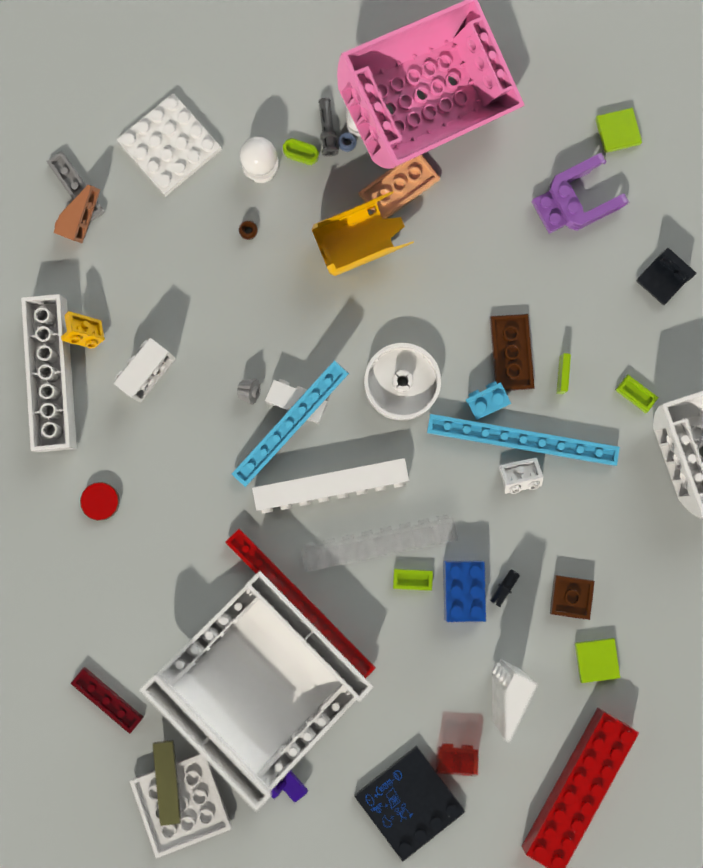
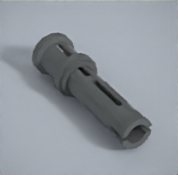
M321 98L319 99L322 124V133L320 135V140L323 142L322 155L332 157L338 154V148H336L335 143L337 135L333 131L330 99Z

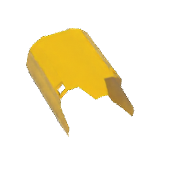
M393 191L313 225V235L331 275H340L414 243L413 241L396 247L392 244L390 238L405 227L401 217L382 219L377 202L391 195ZM375 208L376 212L369 215L367 210Z

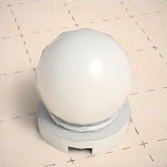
M254 136L246 140L240 150V161L245 175L256 183L270 181L279 169V160L274 145L264 137Z

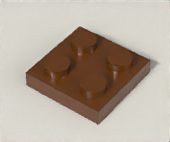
M554 575L550 614L590 620L595 581Z

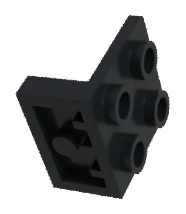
M667 248L636 281L662 305H665L697 273L671 249Z

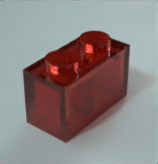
M442 743V747L439 746L436 751V773L477 776L479 749H473L472 745H461V748H454V744Z

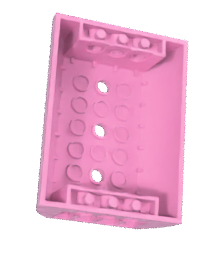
M478 0L462 1L345 51L341 54L338 62V90L372 161L386 169L403 164L525 106ZM453 77L456 85H451L448 78ZM417 91L424 93V100L418 98ZM386 105L393 108V114L388 111Z

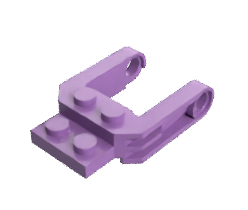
M602 153L554 176L548 192L532 200V204L549 234L564 226L578 231L629 203L626 195L621 194L588 212L583 211V207L569 183L589 174L591 170L601 164H605L607 161Z

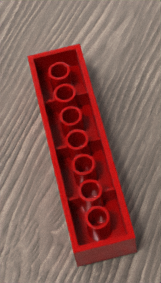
M596 709L521 846L528 857L546 868L567 867L639 732L604 710Z

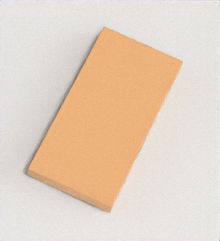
M419 155L391 168L358 192V195L365 203L393 191L391 195L377 202L382 219H386L437 183L440 177L424 156ZM375 208L370 209L372 213L376 212Z

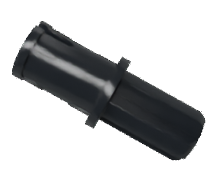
M512 569L508 572L502 583L498 584L497 591L490 599L492 603H495L499 597L500 599L496 605L501 607L508 594L512 593L511 589L519 579V573Z

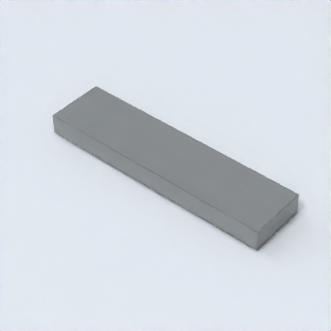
M61 151L46 162L74 200L86 187V184ZM98 201L96 202L90 222L105 213Z

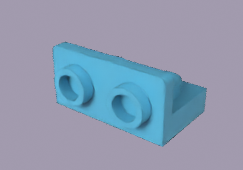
M496 381L486 385V390L479 392V390L468 394L469 398L465 399L476 420L512 404L502 383L497 384Z

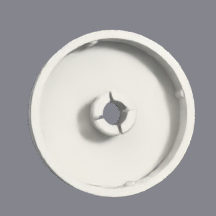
M395 343L379 350L368 363L364 376L365 393L372 407L381 415L399 421L411 420L427 412L435 403L441 388V374L434 358L423 348L410 343ZM405 378L407 385L398 386L397 379Z

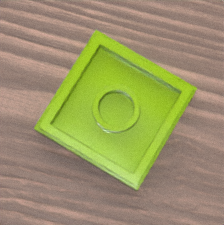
M633 108L598 115L595 118L604 153L641 145L642 139Z
M614 638L575 643L581 683L620 678Z

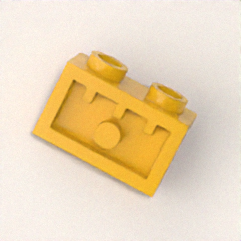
M70 311L64 315L67 332L61 336L62 341L93 349L105 340L101 320Z

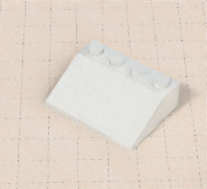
M500 659L499 663L496 662L492 669V721L504 739L510 742L537 683L521 669Z

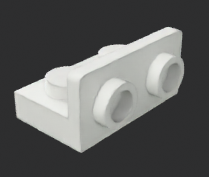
M537 457L499 465L505 494H516L526 489L535 490L542 486L543 474Z

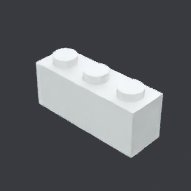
M279 379V381L273 380L265 402L288 412L307 389L300 386L293 388L289 386V382ZM325 400L307 420L320 424L328 402Z

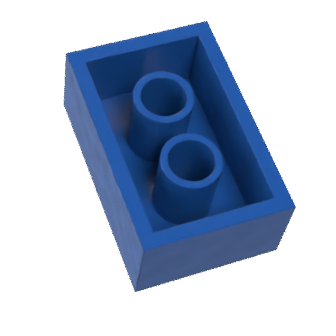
M443 561L444 620L446 622H486L485 562Z

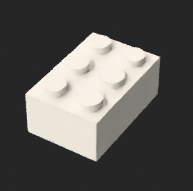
M152 338L148 341L145 340L141 344L138 354L129 359L128 366L124 371L122 370L115 377L116 381L113 383L128 396L140 403L176 359Z

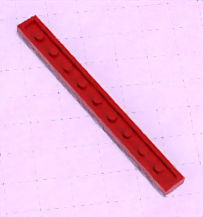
M240 528L225 542L255 574L260 571L365 679L376 669L359 649Z

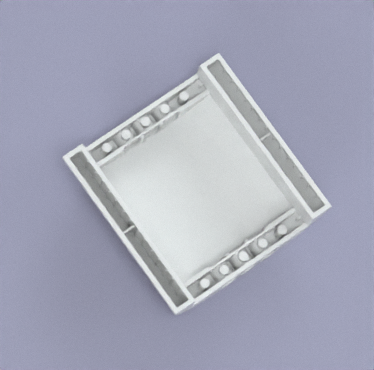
M259 571L140 691L242 798L257 811L269 799L271 790L345 711L356 700L360 702L373 686Z

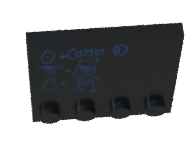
M417 745L354 794L356 800L402 862L465 813L464 808Z

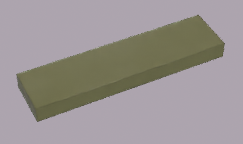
M174 740L154 742L153 754L160 826L180 824L181 812Z

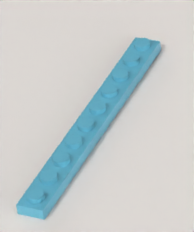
M430 414L427 428L428 434L617 466L620 449L618 446Z

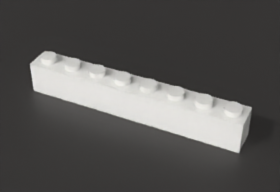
M405 458L254 487L252 490L256 511L261 510L262 514L273 512L275 507L285 510L292 508V504L299 503L300 506L310 505L311 500L316 499L320 503L330 501L332 496H337L338 499L349 497L348 493L356 492V495L368 493V489L375 488V492L387 490L386 486L394 484V488L406 486L405 482L409 481Z

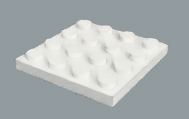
M174 93L117 139V142L165 197L222 150L221 146Z
M200 753L176 762L181 812L180 824L160 826L155 770L130 780L156 858L232 829L211 765Z

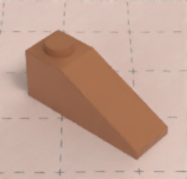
M87 185L60 213L55 222L53 233L83 243L100 189Z

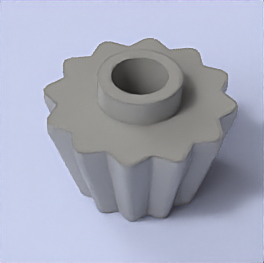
M255 378L242 380L237 389L238 398L251 405L257 402L261 392L259 380Z

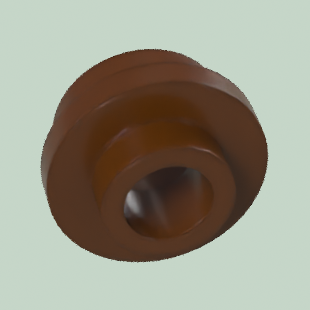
M244 221L241 223L239 234L243 239L251 240L256 237L258 229L254 222ZM248 228L252 229L251 233H245V230Z

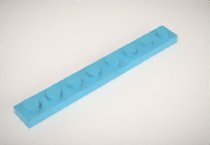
M334 360L234 470L232 475L246 487L349 373Z

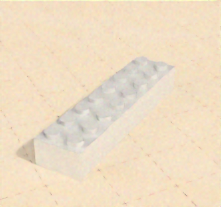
M60 294L23 297L21 302L31 451L49 452L77 449L70 343L61 340V336L67 332L64 316L68 312L67 299Z

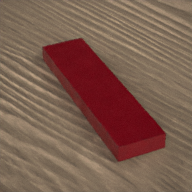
M86 667L70 683L129 734L144 718Z

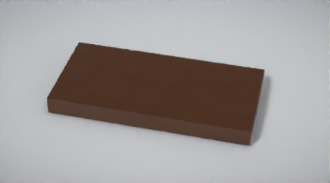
M528 314L490 316L495 381L497 384L501 382L505 391L535 389Z

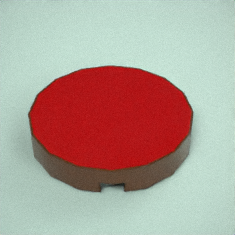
M103 482L93 483L82 492L80 498L81 508L90 519L97 521L107 520L114 516L119 508L120 496L117 490L110 484Z

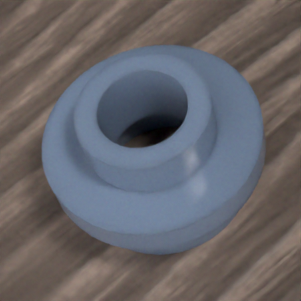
M351 133L342 134L338 139L339 148L345 152L352 151L356 147L355 136ZM349 141L350 145H345L344 142Z

